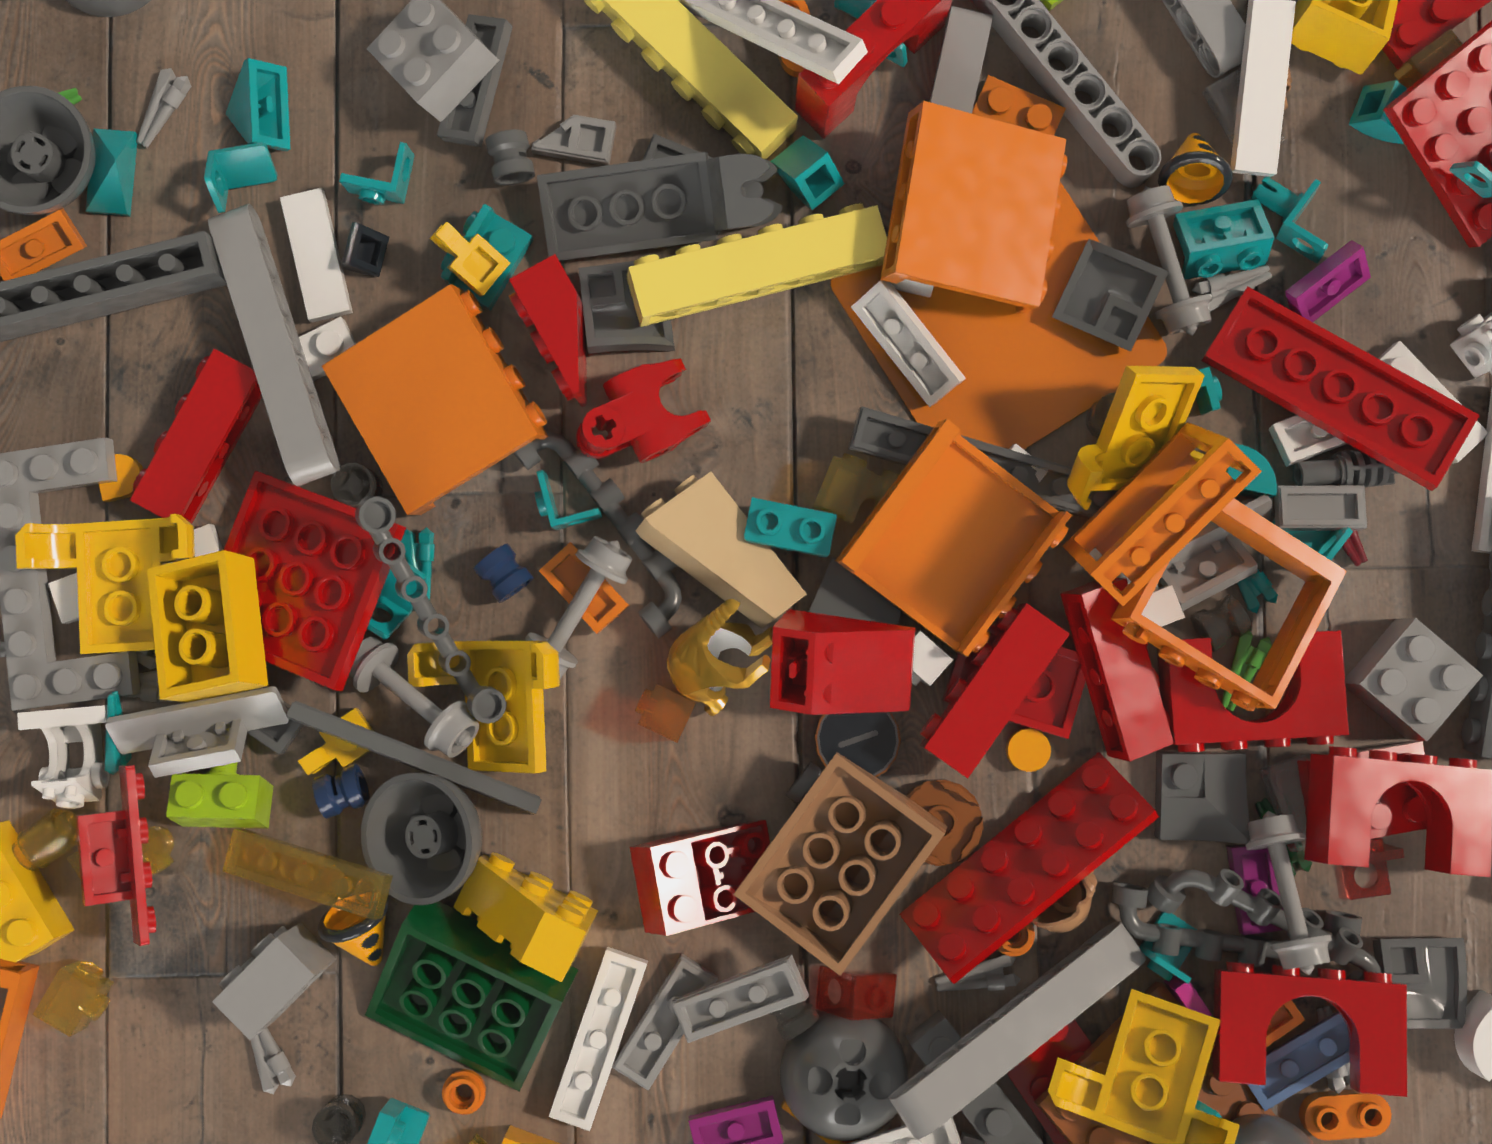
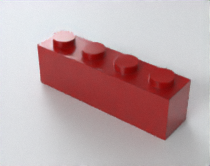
M213 349L210 356L204 357L199 363L195 374L196 382L191 391L184 394L178 401L175 408L176 418L169 430L164 431L154 445V453L156 454L148 468L143 469L133 483V490L135 492L130 501L161 518L170 517V514H179L191 524L193 523L262 398L254 369L216 349Z
M1115 578L1112 581L1120 591L1128 585L1127 578ZM1096 580L1060 593L1107 756L1131 762L1174 744L1170 731L1171 718L1162 703L1159 693L1160 680L1157 672L1151 665L1147 651L1148 642L1147 644H1141L1128 638L1122 632L1124 627L1111 619L1119 602Z
M1027 603L1019 604L1016 609L1012 607L1003 618L999 619L995 626L1001 630L991 645L986 643L979 652L974 654L970 663L975 665V668L966 680L959 677L945 696L950 701L941 716L934 713L920 732L925 737L920 746L967 779L1070 635Z

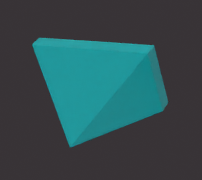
M247 58L243 62L225 114L248 144L264 142L271 149L281 151L291 149L287 67L251 58Z
M93 128L96 158L93 174L88 183L85 210L87 213L131 217L138 133L134 131Z

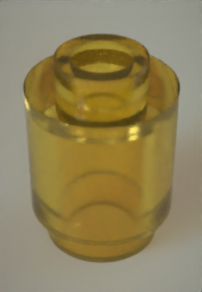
M54 808L20 832L17 836V841L12 845V851L17 861L31 871L39 867L46 868L78 845L76 815L68 810L63 811Z

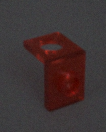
M1383 838L1370 839L1369 863L1377 870V880L1371 887L1362 888L1356 883L1354 878L1357 867L1342 865L1347 899L1355 900L1390 895L1391 887L1386 860L1405 858L1403 848L1383 843Z
M822 965L819 968L816 1009L848 1020L891 1018L894 1011L897 974L891 972L852 974L844 971L840 976L828 966ZM832 979H836L841 987V997L837 1004H834L828 995V986Z

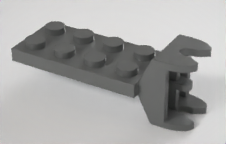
M699 152L537 175L548 256L556 254L559 261L719 240L718 231L767 224L779 216L782 211V205L770 199L761 198L764 189L760 182H767L778 172V169L771 161L752 154H734L708 160V152Z

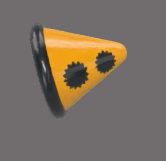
M1191 133L1173 157L1162 167L1158 176V185H1169L1174 199L1181 201L1183 205H1203L1215 201L1228 191L1232 183L1233 174L1228 162L1220 157L1199 133Z
M371 890L350 895L337 902L320 919L318 924L320 938L327 942H332L370 966L379 965L383 958L385 921L389 907L387 897L379 891Z

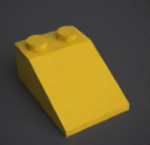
M1298 0L1295 6L1291 44L1302 51H1309L1331 61L1340 68L1362 75L1390 39L1398 0Z

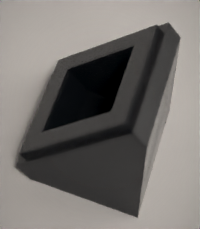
M352 222L342 259L343 269L379 277L389 236L360 223Z

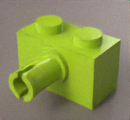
M238 762L210 767V771L205 772V774H173L171 776L166 817L182 827L269 829L274 786L260 775L237 774Z

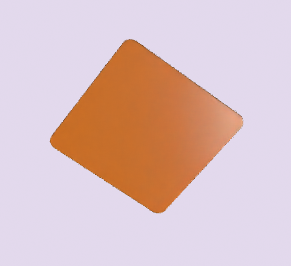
M1061 182L1059 183L1057 195L1061 199V205L1057 217L1053 220L1051 232L1054 248L1050 259L1046 263L1044 279L1047 281V291L1039 307L1024 313H1017L1016 305L937 286L933 287L930 298L898 291L966 378L931 407L926 404L851 308L853 304L880 281L883 265L831 279L830 285L833 293L917 423L935 427L939 421L948 419L961 429L958 433L959 435L1009 449L1013 444H1017L1025 450L1115 393L1126 366H1158L1164 361L1167 354L1166 344L1148 316L1131 351L1052 317L1088 239L1099 242Z

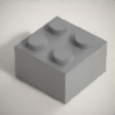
M411 0L367 48L405 91L440 122L454 110L499 62V59L441 0Z
M1417 618L1395 619L1347 675L1345 686L1403 737L1410 740L1428 742L1481 679L1483 674Z
M302 923L289 930L282 926L274 934H268L250 952L255 959L251 957L242 966H236L218 984L223 991L212 1002L249 1040L272 1024L336 960Z

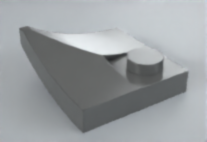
M1088 239L1052 317L1131 351L1169 271Z
M634 261L578 268L589 354L627 350L675 351L671 320L640 327L627 281L628 267L634 266Z
M1157 751L1155 810L1159 818L1155 820L1154 836L1160 840H1195L1247 844L1250 840L1247 823L1250 820L1246 788V754L1240 751Z
M1464 938L1372 940L1374 956L1381 968V973H1391L1392 982L1407 984V1029L1463 1028L1467 1006V965Z

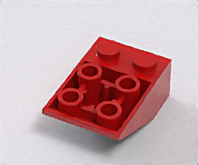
M553 254L510 278L509 281L515 292L508 296L526 327L535 325L536 330L529 334L546 363L549 364L555 361L558 368L550 372L563 395H565L568 401L576 398L580 406L584 407L587 405V369L583 304L556 254Z
M788 609L773 626L770 708L809 715L909 711L916 628Z
M766 820L678 835L630 846L645 933L668 936L756 912L737 898L734 893L770 845Z

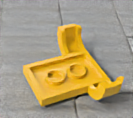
M1125 367L1097 443L1086 445L1078 451L1067 481L1069 490L1084 510H1088L1092 502L1088 498L1091 491L1119 490L1185 425L1205 377L1202 372L1195 367ZM1196 450L1190 453L1197 462L1205 455Z
M170 514V517L78 524L27 523L15 535L17 569L77 568L80 654L155 650L147 569L168 564V562H177L195 557L194 526L179 514Z
M454 641L457 648L470 657V670L479 685L495 688L503 694L506 700V710L498 721L493 723L478 721L479 730L467 747L468 769L474 771L532 774L545 772L546 746L543 689L560 686L559 652L547 641ZM434 642L416 643L407 654L409 684L413 687L458 684L454 676L441 669L438 661L440 652ZM459 655L451 658L450 668H455L459 664Z
M1131 989L1106 1074L1097 1073L1058 1057L1048 1088L1055 1106L1154 1144H1235L1240 1127L1239 1124L1195 1109L1220 1025V1019Z

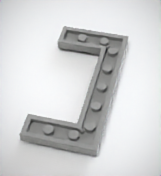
M104 437L0 453V606L12 711L107 699L108 695L113 691H118L119 697L141 694L136 651L56 661L47 570L17 569L15 535L27 523L41 524L38 493L118 482L113 439Z

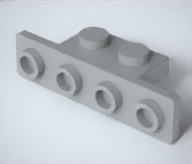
M1265 494L1255 500L1247 499L1241 502L1270 521L1272 500L1268 495ZM1210 521L1170 560L1159 581L1162 586H1173L1182 611L1257 573L1258 564L1237 537ZM1121 573L1116 578L1127 577L1123 573Z
M271 686L109 717L106 720L105 728L121 754L152 749L148 767L154 777L157 778L241 762L247 731L286 724L289 719L286 717L288 710L278 689Z

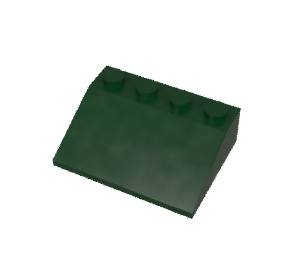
M440 901L428 905H414L400 927L365 1016L520 1092L579 969L571 966L564 980L560 982L518 961L510 954L512 950L510 948L511 942L504 938L502 943L495 942L477 927V919L462 915L455 908Z

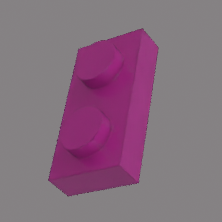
M1352 240L1288 288L1285 291L1290 310L1314 322L1370 279L1371 275L1364 247Z
M1245 844L1226 846L1229 868L1242 878L1244 882L1243 891L1256 896L1261 889L1267 888L1280 896L1268 848L1247 850ZM1235 906L1238 931L1242 935L1282 930L1270 923L1267 926L1255 923L1249 918L1246 911Z
M773 1095L691 1115L688 1119L694 1144L784 1143Z

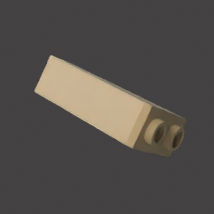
M709 472L699 480L695 475L690 476L674 489L677 496L667 503L660 498L641 513L645 519L636 529L640 538L724 601L728 599L739 601L741 604L737 610L762 629L807 595L770 546L744 540L747 517L712 472Z

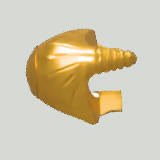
M735 599L726 600L710 614H707L682 633L672 644L667 658L668 672L678 692L694 701L702 702L705 705L704 710L710 716L719 713L728 701V697L725 695L726 687L734 689L748 688L768 671L771 659L768 655H763L747 668L732 666L718 659L720 652L726 649L738 648L748 656H758L772 645V626L763 633L755 635L749 625L725 623L741 604Z

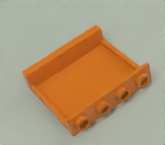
M927 101L917 105L908 112L880 280L897 284L907 279L1016 305L1017 313H1024L1039 307L1047 291V281L1044 279L1046 263L1050 259L1054 248V240L1051 237L1053 220L1057 217L1061 205V199L1057 195L1060 179L1067 167V156L1064 154L1066 139Z
M449 284L322 365L323 370L407 515H422L435 507L434 501L533 440H544L549 437L543 427L547 424V420L542 410L534 401L529 403L522 391V388L526 386L524 379L513 364L507 365L500 353L504 349L502 341L491 327L486 329L478 314L483 312L480 303L470 290L464 291L452 284Z
M945 419L935 425L835 561L956 653L968 657L971 652H979L987 643L991 635L988 629L997 616L1003 618L1012 609L1017 600L1014 593L1023 581L1029 583L1038 574L1043 565L1040 558L1048 547L1053 549L1063 540L1069 529L1065 524L1072 515L1068 511L1059 512L959 435L958 433L961 429L950 420Z

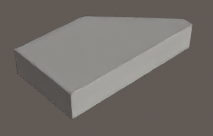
M572 115L562 122L559 128L543 139L533 142L531 147L532 153L601 166L610 165L617 127L616 122Z

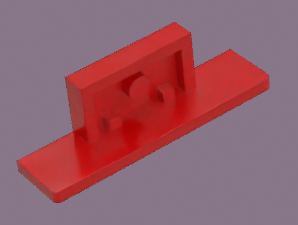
M134 765L119 766L122 810L75 816L83 906H92L130 900L133 942L139 946L150 944L149 933L156 932L155 910L153 906H147L145 889L152 888V870L150 862H143L142 844H147L149 840L148 824L146 817L139 818L138 800L145 798V785L143 774L135 773Z

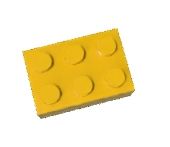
M222 550L147 569L160 699L193 702L268 686L254 558Z

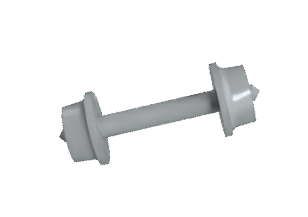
M1169 185L1155 188L1145 186L1142 192L1127 200L1130 217L1127 219L1126 224L1129 228L1149 225L1162 269L1169 271L1166 282L1173 304L1158 310L1154 314L1156 319L1163 321L1168 335L1185 332L1193 336L1197 327L1212 321L1209 311V303L1212 301V296L1206 294L1190 298L1165 220L1181 211L1184 207L1181 201L1174 199Z
M594 536L584 550L579 549L576 552L577 558L591 568L549 639L531 632L525 638L526 641H547L559 652L560 679L568 668H574L578 664V660L564 646L604 579L607 577L621 584H626L628 581L626 571L632 561V557L620 549L618 540L608 542Z
M375 637L364 639L349 673L353 678V686L359 692H368L382 683L431 724L424 740V745L430 751L439 750L449 758L463 752L473 741L479 730V723L469 714L467 703L457 701L442 711L393 670L399 658V649L393 643L384 644Z
M1267 811L1263 819L1247 823L1250 840L1245 845L1247 850L1265 848L1269 850L1291 941L1270 945L1271 951H1275L1279 955L1283 970L1300 968L1302 972L1310 975L1315 969L1314 965L1330 962L1328 943L1332 941L1331 935L1309 938L1286 847L1287 844L1305 840L1306 835L1298 830L1293 814L1276 816V814Z

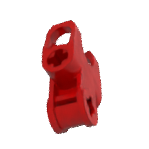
M681 358L655 364H642L605 382L603 388L610 402L587 412L576 431V442L581 452L590 458L600 459L632 446L639 462L645 463L673 451L687 438L704 429L711 422L706 410H699L684 416L674 415L665 409L659 397L660 388L674 382L686 370ZM595 426L598 431L606 430L608 432L605 439L601 434L594 436L592 431Z

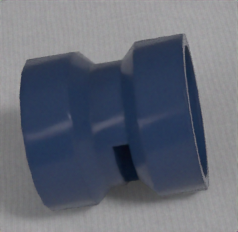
M508 543L492 551L473 568L481 579L490 580L492 586L491 593L499 603L517 594L534 579L526 567H520L516 562V553Z
M357 764L343 768L340 774L335 776L325 774L313 778L312 787L316 804L326 819L341 814L342 810L347 807L357 809L366 806L370 800L365 776Z

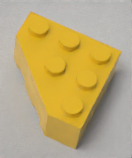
M8 820L0 822V959L18 962L41 952L75 929L11 822Z
M494 852L491 853L490 857L485 854L481 855L453 907L466 916H470L471 912H474L478 916L477 927L495 942L502 943L504 938L511 942L510 948L512 950L510 954L518 961L562 982L574 962L599 910L591 907L593 903L591 899L578 892L570 890L568 895L552 888L554 882L542 874L531 871L529 876L513 869L515 863L503 855Z

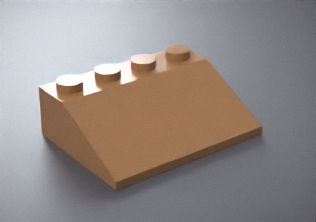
M836 753L734 895L841 976L945 835L947 826L910 798L844 756Z

